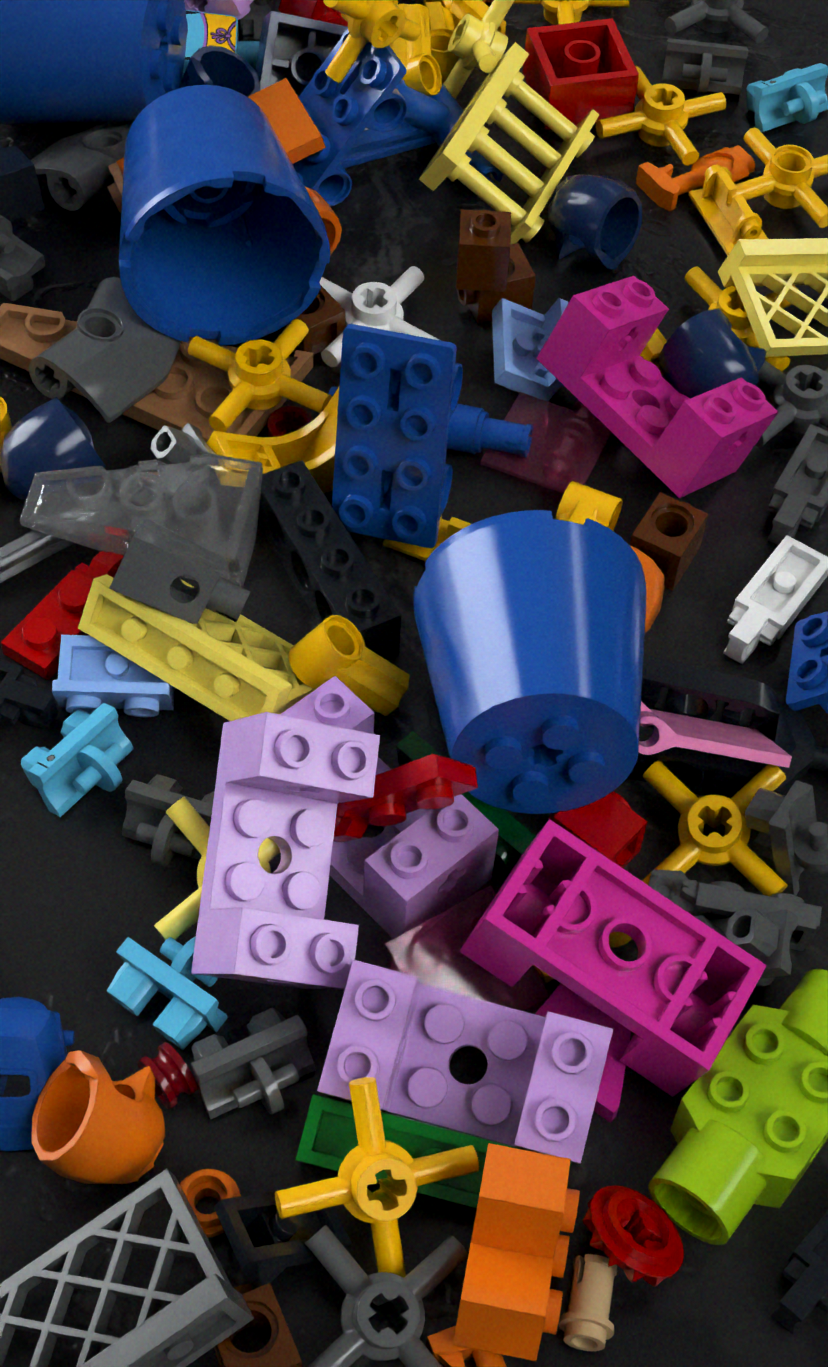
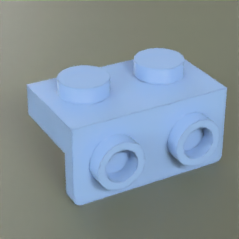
M501 298L492 310L494 380L496 384L545 403L550 400L560 387H564L536 358L567 307L568 301L558 298L546 314L543 315Z
M61 635L58 680H53L52 694L59 707H66V711L69 713H73L77 709L92 713L104 702L116 709H124L125 714L135 717H154L159 714V710H174L175 687L90 635Z

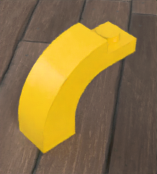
M339 387L324 410L314 420L289 434L277 437H255L213 431L207 441V445L220 458L214 465V469L221 484L250 488L254 497L253 477L303 460L322 492L325 494L333 491Z

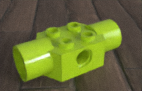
M812 969L807 971L779 1009L752 1005L724 1042L710 1070L695 1080L681 1099L670 1129L677 1142V1146L650 1180L648 1188L654 1202L662 1208L670 1220L685 1232L701 1241L713 1245L727 1243L754 1204L780 1209L828 1140V970Z

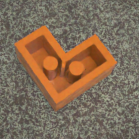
M488 1143L453 1345L536 1361L542 1333L556 1335L563 1291L550 1289L551 1276L563 1278L570 1236L559 1233L560 1231L573 1233L580 1190L567 1188L571 1159Z

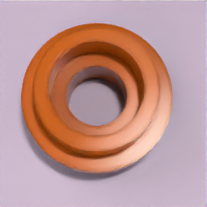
M202 1169L191 1173L182 1180L180 1186L205 1235L208 1238L225 1233L216 1211L211 1214H202L195 1207L198 1201L204 1197H214L218 1201L241 1197L236 1182L226 1173L215 1169Z

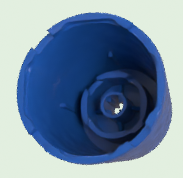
M0 0V124L134 121L140 112L152 101L170 91L179 89L184 68L188 33L184 0Z
M216 85L186 86L158 97L136 117L130 127L125 143L119 272L122 288L129 304L142 320L166 336L187 343L189 337L195 336L203 339H217L219 346L240 344L259 339L281 329L293 319H296L309 307L321 290L319 282L324 273L326 263H330V244L322 218L267 116L254 101L244 94Z
M547 510L518 511L492 516L475 522L451 535L425 561L426 570L419 580L418 586H414V616L450 759L473 765L476 768L478 788L468 792L475 798L493 807L527 814H547L573 810L591 804L610 794L632 772L639 750L647 590L644 571L636 553L621 536L596 521L586 518L584 525L570 521L553 519L552 511Z

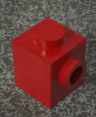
M611 792L605 797L583 807L550 813L549 816L550 820L623 869L640 852L648 822L634 812L628 802L616 792Z

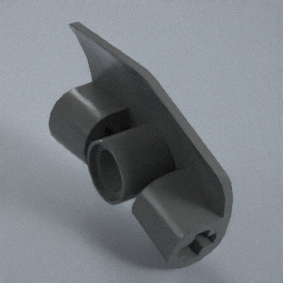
M134 121L106 122L58 140L30 160L35 166L36 174H46L50 194L58 205L66 210L76 211L99 193L109 192L107 186L116 182L108 166L124 157L126 138Z
M105 278L99 283L88 309L83 310L78 315L76 329L33 358L29 364V374L36 388L51 399L55 397L60 399L74 388L79 389L100 412L105 421L111 423L167 379L182 341L155 330L137 315L125 296L121 278Z

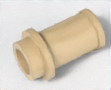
M585 1254L584 1258L580 1255L574 1258V1272L568 1312L562 1314L559 1319V1327L565 1332L564 1342L575 1349L583 1351L603 1350L606 1340L614 1335L615 1328L614 1324L609 1320L614 1277L617 1275V1265L608 1267L609 1259L600 1255Z

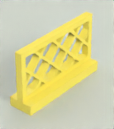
M828 238L739 239L719 268L718 274L724 287L736 286L759 346L766 350L765 357L828 354V337L808 326L814 318L828 327V309L821 305L825 298L828 299ZM792 284L807 285L820 295L814 301L793 287ZM755 286H766L778 294L776 300L772 302L756 291ZM783 298L807 313L803 322L779 306ZM770 319L795 335L794 338L776 339L769 323Z
M108 574L93 579L78 629L225 719L233 721L264 712L281 714L315 690L300 681L292 671L289 663V651L294 645L240 614L237 622H234L205 608L198 624H192L110 589L114 578ZM181 579L186 586L194 587Z

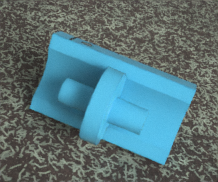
M818 63L803 69L795 68L777 78L748 84L746 88L747 108L755 113V127L761 132H765L794 121L806 124L815 120L820 112L828 110V99L825 91L828 66Z
M103 702L92 713L77 709L63 721L61 734L64 739L54 748L49 750L45 747L36 746L21 759V766L27 778L38 789L49 812L61 817L95 785L111 792L122 783L123 779L116 765L134 750V747L119 726V715L115 707Z
M196 936L190 939L184 946L172 937L165 940L160 948V953L172 961L171 966L127 937L116 951L124 964L117 971L107 989V993L111 998L130 1013L138 1016L157 990L171 1001L152 1025L160 1034L182 1050L202 1032L206 1025L217 1032L228 1016L218 1009L219 1002L216 998L193 983L197 978L208 987H211L219 978L191 974Z

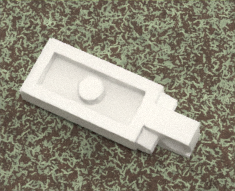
M786 535L735 599L732 612L727 621L734 628L728 635L730 639L723 654L743 664L755 650L759 641L771 646L776 638L780 639L827 578L828 557Z

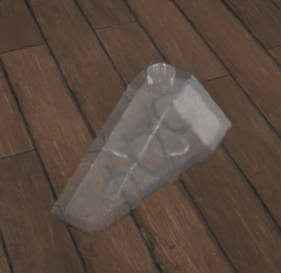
M208 453L190 455V461L158 465L157 459L138 461L139 467L106 471L102 466H91L35 473L19 520L22 526L92 549L124 556L133 535L143 522L148 519L224 558L226 564L220 577L243 588L256 541L263 474L261 462ZM182 575V576H180V577H183V578H186V579H189V580H194V581H196V580H195L193 577H191V576H187V575Z

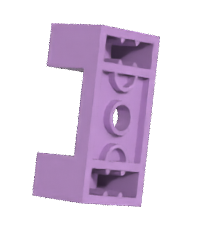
M336 676L280 714L374 734L375 713ZM378 757L376 775L391 770ZM462 794L454 796V803L450 806L439 809H418L407 813L404 822L383 826L384 831L376 837H362L358 840L345 842L333 841L329 875L403 949L492 879L499 829Z
M270 712L223 723L191 974L300 989L345 990L353 960H355L359 925L324 920L337 804L373 798L380 735ZM266 838L273 840L278 845L281 853L280 864L273 873L265 871L258 860L259 847Z
M353 960L317 1091L352 1102L349 1082L358 1078L374 1077L377 1083L380 1109L383 1111L534 1152L571 1159V1162L580 1164L613 1028L547 1011L546 1017L423 985L417 976ZM462 1047H476L487 1058V1071L484 1077L474 1084L458 1082L450 1071V1060L453 1054Z

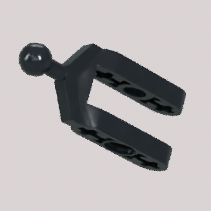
M644 655L641 701L649 709L757 729L762 734H772L771 741L792 756L789 768L778 766L784 772L787 779L773 792L783 795L792 787L796 780L799 781L808 772L809 768L828 772V749L815 746L816 741L800 710L792 711L786 703V696L776 694L770 686L757 680ZM640 726L639 741L648 740L652 736L654 729ZM672 747L652 755L638 752L636 764L628 778L647 782L643 778L644 772L654 762L660 760L693 793L703 796L716 794L731 798L767 764Z

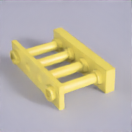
M516 42L497 62L496 69L488 73L419 178L432 191L446 177L452 182L458 179L495 211L511 212L510 244H515L520 239L528 243L540 230L545 221L540 217L542 210L574 157L578 158L593 141L595 136L590 130L599 117V114L592 109L575 126L523 81L525 76L519 70L528 58L529 53ZM504 95L508 98L511 95L564 141L558 151L505 108L507 102L502 99V96ZM485 122L488 125L495 123L547 167L541 179L487 135L490 130L484 126ZM467 150L470 153L476 150L530 196L523 208L469 164L471 158L465 154Z

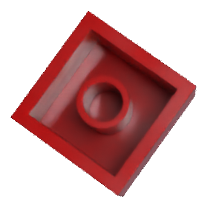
M613 18L527 28L525 51L529 53V56L523 64L522 71L525 81L575 126L592 109L599 114L597 120L633 112L639 74ZM543 123L545 130H550V128Z

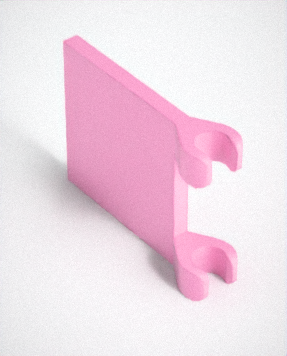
M641 701L640 726L647 727L653 725L654 727L653 734L648 740L639 741L638 752L641 754L652 755L672 747H680L789 768L792 756L757 729L649 709Z

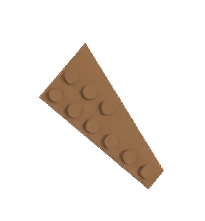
M3 303L0 306V359L29 371L31 360L75 330L77 321L65 320L63 313L59 311ZM189 337L188 343L182 341L167 379L125 411L123 415L158 431L163 426H169L181 431L187 423H190L200 429L202 437L207 443L213 431H216L210 426L208 419L233 389L228 381V372L188 354L189 344L194 338ZM206 339L218 345L217 339ZM221 346L235 353L238 349L237 347ZM296 350L294 357L289 356L286 359L291 369V378L302 382L313 368L312 352ZM74 388L72 390L73 392L86 397L79 389ZM283 397L276 406L266 410H254L246 407L226 430V433L257 437L266 426L270 414L279 409L287 398Z

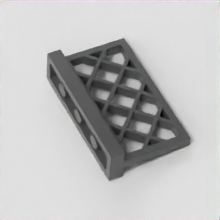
M166 1168L0 1283V1311L3 1310L2 1314H0V1367L3 1366L15 1329L40 1334L29 1367H48L57 1338L84 1343L76 1367H186L254 1319L243 1296L232 1287L177 1178L172 1172ZM166 1197L173 1211L164 1239L137 1235L144 1211ZM183 1232L189 1244L180 1243ZM100 1242L116 1244L104 1281L78 1276L85 1254L89 1249ZM133 1247L159 1252L148 1289L121 1284ZM176 1255L198 1259L207 1277L182 1295L165 1293ZM42 1282L57 1285L45 1322L20 1318L30 1290ZM74 1288L100 1293L88 1331L62 1326ZM117 1296L144 1301L134 1329L121 1338L105 1335ZM160 1305H166L163 1309L159 1311ZM101 1346H102V1347H107V1348H105L104 1350H102L101 1352H99Z

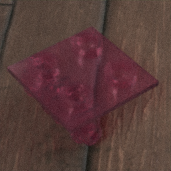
M520 392L504 421L533 425V433L529 435L532 437V443L527 458L487 449L481 460V465L564 494L571 481L585 485L612 432L579 400L575 402L573 410Z
M492 886L479 891L385 943L392 957V960L386 963V968L417 976L423 985L525 1011L549 997L533 965L511 987L459 952L496 894Z

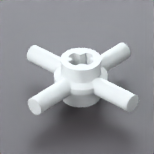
M411 266L391 286L380 282H367L359 285L353 293L321 277L320 285L346 311V327L348 324H356L439 340L403 320L404 313L400 304L424 281V274L419 268ZM343 332L321 352L323 361L330 367H336L341 362Z

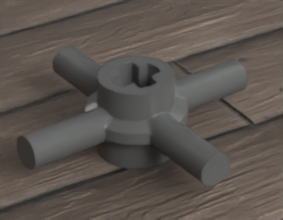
M692 0V6L666 18L664 22L666 31L671 35L694 24L711 33L726 32L734 26L754 42L760 44L769 33L767 27L743 11L744 0Z
M765 360L758 372L759 381L774 391L773 404L778 414L755 446H763L784 428L801 434L806 433L810 424L817 427L822 424L828 428V367L822 370L812 365H799L789 370L786 375Z
M324 1225L305 1242L311 1252L346 1293L340 1315L343 1334L307 1367H350L361 1356L376 1361H388L399 1358L405 1367H442L419 1339L425 1323V1310L422 1299L468 1258V1252L454 1236L450 1235L404 1278L388 1272L367 1275L327 1225ZM371 1302L377 1306L386 1302L393 1305L396 1315L389 1320L396 1326L394 1331L389 1327L379 1331H375L372 1328L369 1318L376 1314V1312L370 1307Z

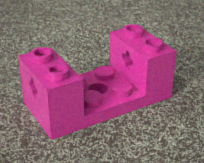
M635 276L573 295L536 359L679 499L736 472L778 414V411L766 400L764 393L757 386L746 382L741 377L693 398L680 394L662 377L656 365L640 356L669 308L656 297L655 291L650 285L637 279Z
M550 819L521 855L459 951L511 987L520 980L532 965H535L635 1034L619 1061L672 1097L710 1070L767 966ZM623 932L629 935L635 941L638 948L637 960L624 961L618 958L609 946L610 933Z

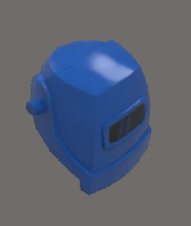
M24 997L0 999V1150L34 1149L31 1143L32 1116L38 1097L50 1075L68 1055L66 1046H72L75 1040L73 1030H63L58 1012L48 1010L45 1005L37 1000Z

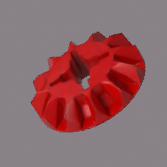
M618 1185L601 1188L587 1203L589 1209L582 1221L587 1229L593 1233L590 1245L593 1248L604 1251L608 1256V1267L618 1265L624 1270L627 1279L632 1283L643 1278L654 1287L666 1278H671L680 1269L684 1259L681 1237L668 1215L654 1201L633 1189Z

